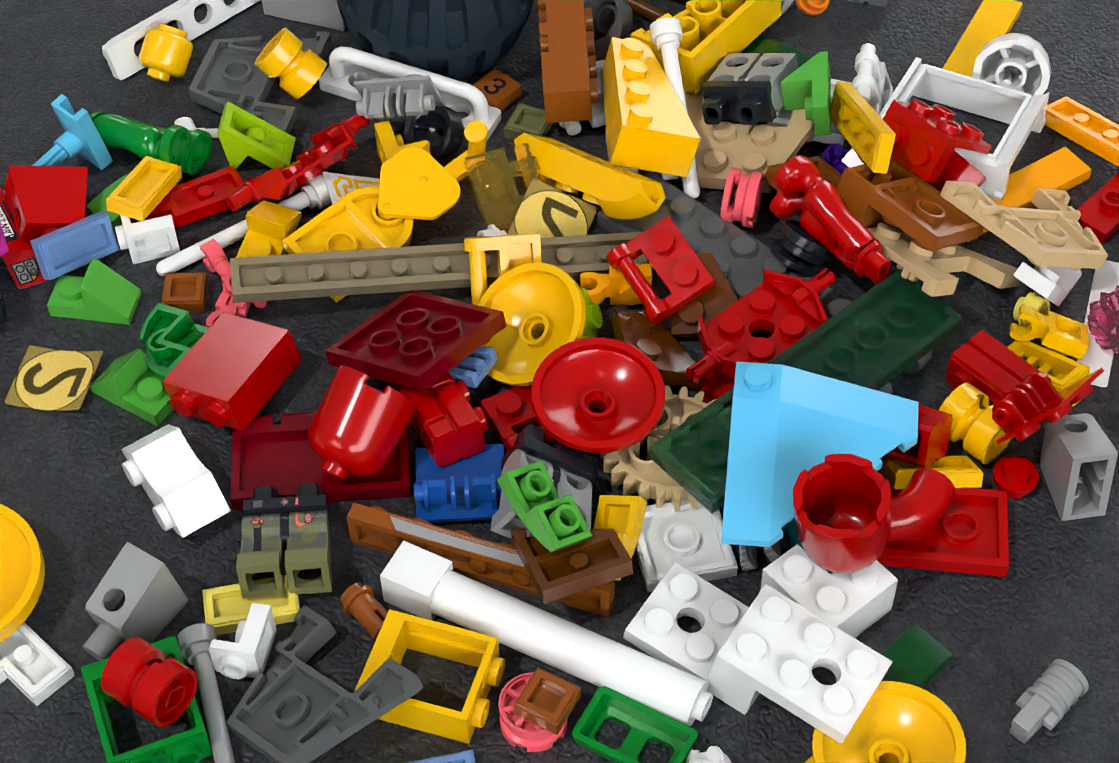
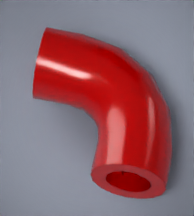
M920 468L913 473L907 486L901 493L891 496L890 537L888 542L911 539L929 531L940 519L955 494V487L946 475L934 469Z

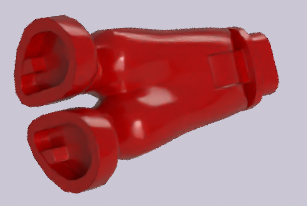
M799 155L787 161L774 177V185L780 192L772 199L769 206L770 211L776 217L782 219L790 218L802 212L800 224L808 235L823 245L846 267L854 270L859 277L867 275L876 285L881 284L888 276L891 262L882 254L883 248L880 241L876 240L871 232L848 210L834 185L821 177L816 165L806 156Z

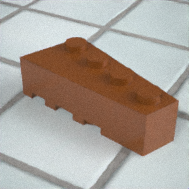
M538 0L546 123L592 120L591 104L599 103L597 80H589L597 78L595 55L588 56V54H595L594 32L590 31L593 30L592 8H584V0Z

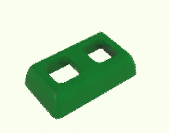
M602 686L598 688L574 726L572 736L574 741L581 747L613 763H640L638 758L649 741H657L673 750L674 753L668 763H683L695 743L697 732L695 729L615 690ZM606 720H614L630 729L629 734L618 749H612L595 739V736Z

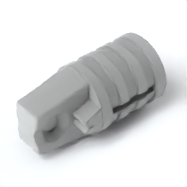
M1055 659L1048 666V669L1043 672L1042 677H1039L1033 683V686L1029 687L1016 701V705L1021 710L1012 720V727L1009 733L1023 744L1042 726L1051 731L1070 710V707L1079 700L1078 698L1088 691L1089 684L1087 679L1073 664L1062 659Z

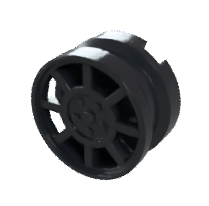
M786 220L781 229L783 236L781 239L775 240L771 247V252L788 267L804 275L814 277L822 269L826 268L824 262L827 258H832L833 254L802 229L799 221Z

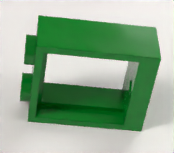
M176 636L151 643V645L165 653L166 659L173 657L184 664ZM109 658L81 667L107 763H199L203 758L213 755L195 695L186 709L191 730L121 754L107 703L116 699L103 692L101 687L102 672Z

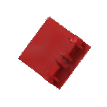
M1102 367L1060 392L1056 391L1051 384L1049 376L1045 373L1033 372L1029 374L1026 379L993 405L992 419L1005 432L995 441L997 445L1013 436L1020 442L1036 432L1041 427L1039 423L1048 420L1052 424L1074 409L1073 404L1079 402L1095 390L1090 383L1104 372Z

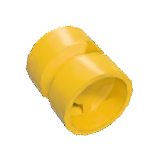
M285 27L269 41L254 64L270 78L280 77L279 86L297 100L317 82L324 72L327 63L313 50L307 49L303 51V42Z
M963 383L945 399L939 411L952 414L953 421L949 440L956 442L961 439L963 441V450L980 463L987 465L1004 451L1013 437L997 445L995 441L1005 432L992 419L993 405L989 406V397L970 383Z

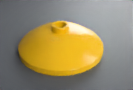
M540 262L527 263L507 271L490 285L478 303V306L503 311L506 327L482 346L494 348L498 357L497 362L487 375L506 385L517 387L532 385L535 372L550 353L562 345L581 339L583 335L586 308L581 289L569 274L551 264Z
M894 681L880 682L842 744L816 728L814 729L812 740L814 763H965L966 758L964 732L952 710L932 693L911 684Z

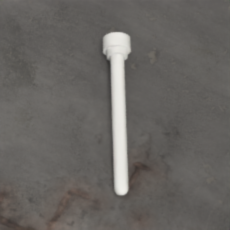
M677 18L659 19L650 25L652 42L657 45L658 50L662 51L665 74L687 113L677 52L680 40L683 38L681 22ZM695 157L688 177H682L684 193L693 199H696L700 194Z
M320 174L308 180L306 185L301 187L300 193L278 203V205L300 211L308 206L311 209L315 207L322 209L332 204L324 177ZM246 219L161 260L156 265L157 273L165 276L167 273H174L205 258L206 256L199 246L211 239H215L223 249L245 238L248 231Z

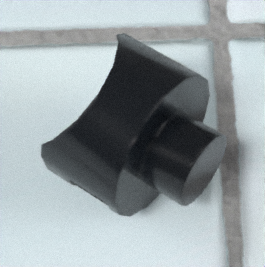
M435 106V110L429 111L427 115L408 116L405 123L404 136L408 144L428 140L430 142L431 156L433 158H445L453 155L460 148L464 138V127L462 119L456 111L446 106Z

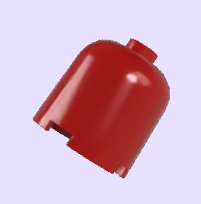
M341 365L334 375L310 424L308 443L312 451L324 460L320 468L342 480H345L348 473L359 477L372 476L381 471L389 460L414 417L413 413L416 409V403L390 386H386L382 393L366 385L368 375Z
M850 453L825 456V462L813 466L808 472L807 469L800 472L793 487V508L799 540L807 556L819 567L835 573H855L870 567L882 556L890 537L891 489L888 480H885L873 468L870 460Z

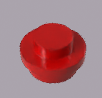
M1006 456L995 464L992 477L997 490L1007 491L1008 498L1018 499L1025 497L1036 488L1039 473L1035 465L1028 459L1020 456Z

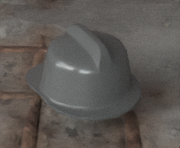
M584 0V8H592L593 30L590 31L594 32L595 54H588V56L595 55L596 61L606 59L612 37L625 39L630 33L633 25V13L626 0Z

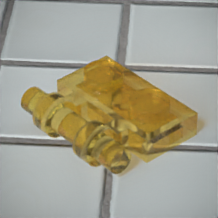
M528 143L519 144L513 148L517 160L508 162L504 148L465 158L464 164L485 229L490 224H494L500 231H509L525 194L519 195L513 177L523 176L527 189L532 179L540 181L537 172L540 170V165L537 157L532 156Z

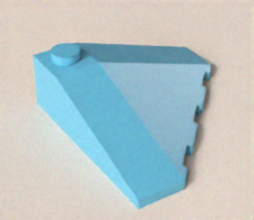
M736 362L721 544L770 547L783 538L781 528L795 519L793 487L800 472L804 469H807L808 472L813 466L825 462V456L850 453L870 460L873 468L878 471L882 468L883 464L880 458L898 447L902 452H905L917 444L918 402L786 365Z

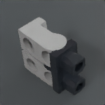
M728 53L709 80L705 81L701 86L704 99L701 106L704 122L709 125H719L721 121H739L742 125H756L757 122H773L776 118V111L780 110L783 106L781 82L798 69L796 53H764L761 57L759 53ZM771 64H780L778 66L771 67Z
M532 424L527 425L517 435L514 446L502 457L501 476L507 471L542 461L560 498L572 494L589 530H591L592 483L590 479L594 476V465L583 461V451L570 448L562 443L556 448L545 444L546 434L544 430ZM502 490L499 510L492 516L490 531L512 539V530L526 529L527 537H534L514 511Z

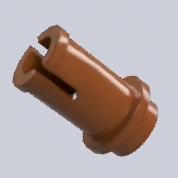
M361 582L351 585L342 594L340 599L343 604L342 609L347 616H354L375 642L388 612L374 597L375 590L369 585L364 586Z

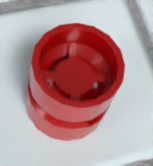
M140 637L130 638L113 652L104 667L101 677L103 692L125 706L133 707L136 713L158 727L169 726L186 711L192 702L198 684L195 671L173 657L166 659L164 652Z

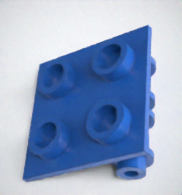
M503 444L485 445L486 448H484L482 453L466 459L460 457L459 462L443 468L436 466L426 448H416V483H414L416 518L424 519L429 523L492 519V516L499 510L502 488L497 479L501 477Z

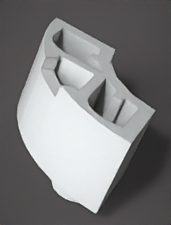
M168 424L121 449L127 461L122 463V468L127 478L134 487L139 484L142 485L155 505L152 508L153 513L164 531L172 528L178 535L185 537L231 511L211 471L197 458L180 428Z

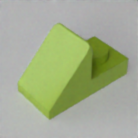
M229 101L224 105L217 134L230 166L237 169L247 156L272 169L277 166L290 165L295 137Z

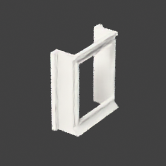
M916 57L879 116L881 117L887 111L893 99L908 102L913 95L1010 124L993 154L955 148L954 150L986 177V181L979 188L991 199L1001 202L1006 193L1010 167L1030 132L1040 133L1045 125L1049 92L1035 97L1031 94L935 66L921 64L922 59Z

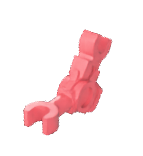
M211 239L199 247L206 256V258L202 259L204 265L212 273L217 272L221 277L223 291L215 304L216 311L212 312L206 320V327L209 328L223 312L246 317L250 304L253 303H233L230 262L227 260L219 243L215 239ZM255 301L254 305L257 308L263 309L267 301Z

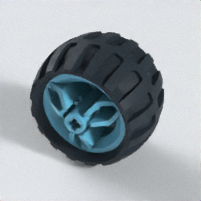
M534 0L336 1L343 22L362 51L461 81L465 76L474 73L479 75L489 70L499 57L503 58L511 50L529 18Z

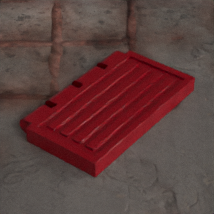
M316 412L281 414V425H275L273 415L255 416L243 432L233 429L230 482L232 509H243V500H251L256 487L272 486L278 489L279 497L296 496V488L306 483H318L322 494H326L327 503L411 497L409 425L381 471L372 476L365 477L348 473L345 480L337 478L321 469L320 467L324 460L312 451L308 443V430Z

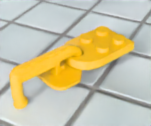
M478 120L468 123L464 130L465 138L468 140V150L445 167H442L422 148L407 147L402 149L382 164L379 187H363L349 192L283 240L284 249L289 254L408 247L413 233V219L435 220L451 209L460 198L458 182L483 164L488 133L487 126ZM346 295L330 297L337 303Z

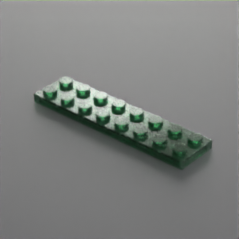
M899 269L767 364L786 365L878 391L961 328L963 317L937 297H932L921 290L922 286L917 282L903 278L901 276L902 271ZM734 387L650 446L649 458L712 514L721 508L725 501Z

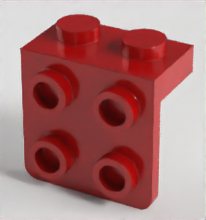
M913 98L910 103L893 99L883 117L884 122L896 134L891 157L926 182H937L955 148L988 154L992 146L982 140L984 133L981 130L967 123L958 124L953 120L955 113L938 104H934L931 108L929 105Z

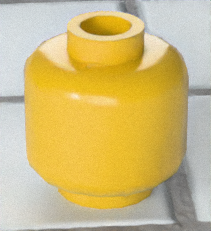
M159 24L158 29L152 28L146 32L139 53V61L143 66L149 68L148 76L169 82L170 76L182 77L185 74L193 51L192 43L186 39L188 33L165 24Z

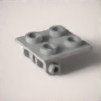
M410 74L402 78L386 79L383 77H373L369 80L354 81V86L362 97V100L356 102V111L358 116H364L365 119L376 118L378 122L388 120L389 122L407 121L408 116L427 115L429 111L435 110V106L447 107L429 75Z

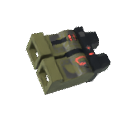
M318 483L301 484L296 488V496L279 497L278 489L272 486L256 487L252 499L243 500L244 516L241 529L240 554H237L236 562L242 598L285 595V569L290 594L332 592L331 523L326 494H322L320 485ZM321 568V576L314 580H304L298 576L300 570ZM254 573H274V580L269 583H256L251 578Z

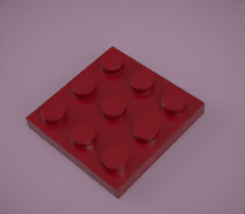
M406 291L326 349L325 353L331 366L338 368L341 365L350 367L381 381L391 382L413 390L424 391L433 386L440 377L453 367L460 365L476 349L488 343L494 335L506 327L503 311L420 291Z

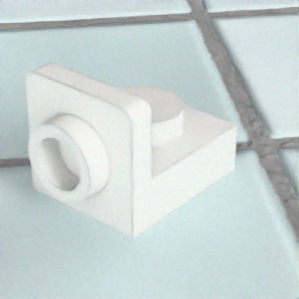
M120 215L123 225L115 226L121 250L129 249L133 264L172 256L180 252L171 215L131 223L130 217Z
M1022 262L1013 276L1059 307L1081 277L1082 272L1081 270H1072L1067 267L1053 266L1049 269L1035 266L1033 269Z
M252 603L247 619L241 620L238 624L235 643L211 640L208 650L214 669L217 672L233 679H242L244 677L256 678L257 674H263L277 632L270 605Z

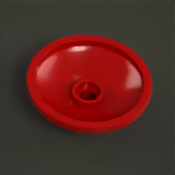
M584 338L562 345L542 361L533 378L531 401L538 422L555 440L583 452L609 453L637 444L654 430L664 410L665 386L662 375L654 362L636 347L615 339ZM594 409H599V410H602L603 412H601V413H595V412H592V410H594Z

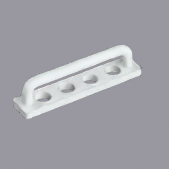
M178 0L107 41L102 46V54L106 58L113 76L119 80H124L145 68L134 52V44L144 38L149 29H158L159 24L166 25L175 20L178 29L188 33L186 39L191 41L260 0H234L228 6H226L224 0ZM205 3L207 15L201 22H196L194 10Z
M341 46L335 48L329 56V67L319 78L322 91L358 101L362 100V97L357 89L351 85L354 81L369 80L373 77H383L386 79L402 78L410 74L429 75L447 107L456 112H466L469 114L468 117L462 119L464 130L471 121H482L487 126V141L501 121V110L489 106L487 98L475 86L351 47Z

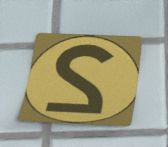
M532 179L507 235L539 233L540 238L586 235L597 212V208L537 179Z
M30 345L7 394L5 404L53 411L80 409L103 351H64Z

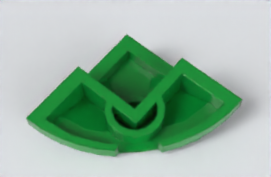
M158 303L146 318L139 338L142 345L146 346V354L144 353L148 369L156 377L164 380L209 327L195 324L189 311Z

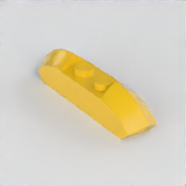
M523 133L514 139L518 156L524 168L533 179L566 192L576 194L578 190L583 192L582 199L600 205L605 216L621 220L641 218L657 211L666 198L661 183L621 166L611 165L610 162L553 138Z

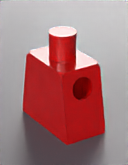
M9 166L4 191L21 241L30 242L85 218L87 167Z

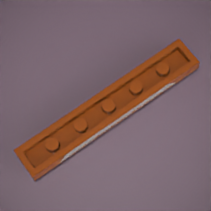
M353 503L347 515L351 543L394 555L404 540L452 561L453 571L461 575L540 597L515 547L511 544H497L476 538L466 531H452L434 526L424 519H410L392 514L378 506L368 507ZM615 580L553 602L609 618L615 603Z

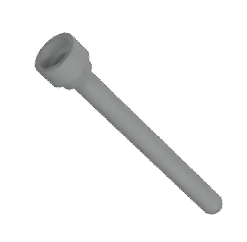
M194 624L184 628L178 634L182 657L187 659L190 665L194 666V670L197 673L198 688L214 762L235 763L214 665L208 650L211 640H218L216 630L210 624Z

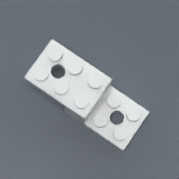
M674 562L627 626L623 636L625 640L655 659L708 681L707 692L746 715L761 693L840 744L846 739L892 664V661L767 584L764 585L751 606L748 607L677 562ZM683 616L693 617L700 623L702 629L695 633L685 632L678 626L677 619ZM825 667L831 670L836 677L837 683L833 685L819 683L814 678L812 669Z

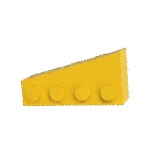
M690 0L686 2V9L672 17V15L667 13L656 19L677 18L681 22L683 38L680 40L677 52L684 91L694 95L699 92L703 83L709 80L728 53H741L781 16V0ZM640 28L631 33V38L650 45L665 72L662 51L658 50L657 45L652 42L650 30L645 31Z
M612 37L601 73L610 164L688 177L701 138L650 45L635 38L620 39Z

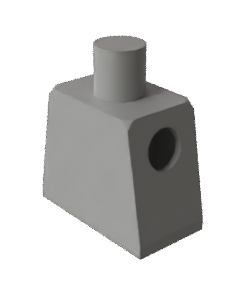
M1067 414L1052 424L1048 420L1043 421L1045 432L1040 455V468L1061 521L1104 516L1118 457L1116 448L1091 414Z
M129 542L124 545L86 603L85 610L98 625L82 646L91 656L99 661L109 658L120 644L134 637H140L151 644L189 601L162 561Z

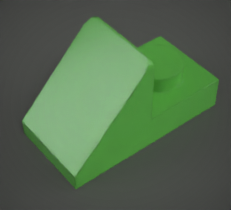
M823 51L816 54L781 82L784 109H805L806 120H813L815 136L831 135V74L828 51Z
M92 258L84 277L59 276L47 307L50 316L130 325L141 297V290L99 260Z
M141 349L117 358L90 385V390L94 394L157 427L174 410L170 404L171 398L162 383L163 380L148 370L145 356Z

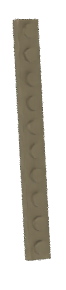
M642 232L540 238L542 263L551 264L562 269L574 280H580V274L585 272L609 274L610 263L606 259L607 254L614 247L628 243ZM464 243L230 258L233 303L471 287L469 251H464ZM497 250L485 251L488 286L499 278ZM643 254L633 260L635 264H647V259Z

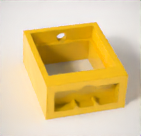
M389 609L355 691L388 658L401 664L407 649L478 667L462 712L409 698L378 718L386 722L470 744L475 728H483L490 707V700L487 699L491 686L498 687L503 677L505 659L500 658L498 638Z

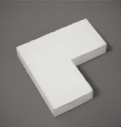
M25 622L10 637L0 643V684L8 678L36 706L40 705L75 676L72 667Z

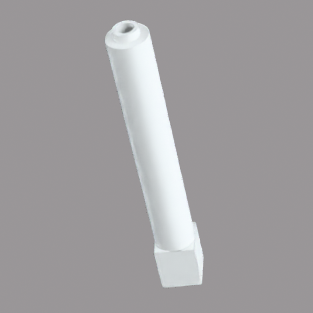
M404 540L380 575L384 601L421 618L433 621L436 616H439L471 631L497 637L500 644L595 686H606L689 727L695 719L702 722L709 711L713 694L707 692L708 681L454 572L452 561Z

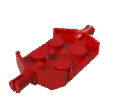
M356 113L347 120H342L312 135L309 138L314 146L297 155L298 161L289 166H277L254 179L249 176L245 179L241 189L225 198L228 207L233 212H236L249 202L256 201L260 203L266 199L281 200V198L291 195L296 188L307 183L308 180L317 177L335 162L345 159L350 145L356 150L357 144L353 137L356 136L355 133L370 124V119H365L364 116H358Z
M824 268L810 280L804 281L798 277L766 269L763 271V283L706 324H704V318L700 316L698 318V336L704 357L686 368V374L689 379H693V382L697 384L704 377L715 371L717 374L724 373L735 380L736 362L782 364L826 331L827 317L819 299V293L836 282L833 272H829L828 268ZM756 330H766L772 336L769 338H755L751 333Z

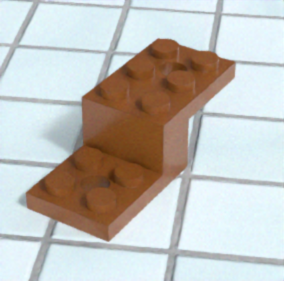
M818 156L808 158L816 165L821 177L834 185L848 210L866 228L877 227L878 223L899 227L912 237V241L918 247L929 251L978 239L984 228L981 224L942 198L940 191L894 158H890L887 174L873 173L867 164L845 168L843 174H841ZM786 162L768 166L763 178L764 181L775 188L776 193L780 192V190L774 185V177Z

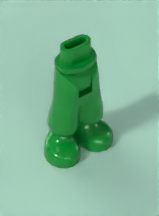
M94 112L90 115L105 146L129 150L141 159L149 156L181 166L182 173L188 175L198 173L203 169L211 156L213 147L212 137L207 131L197 129L189 132L187 128L179 125H172L167 129L105 112Z

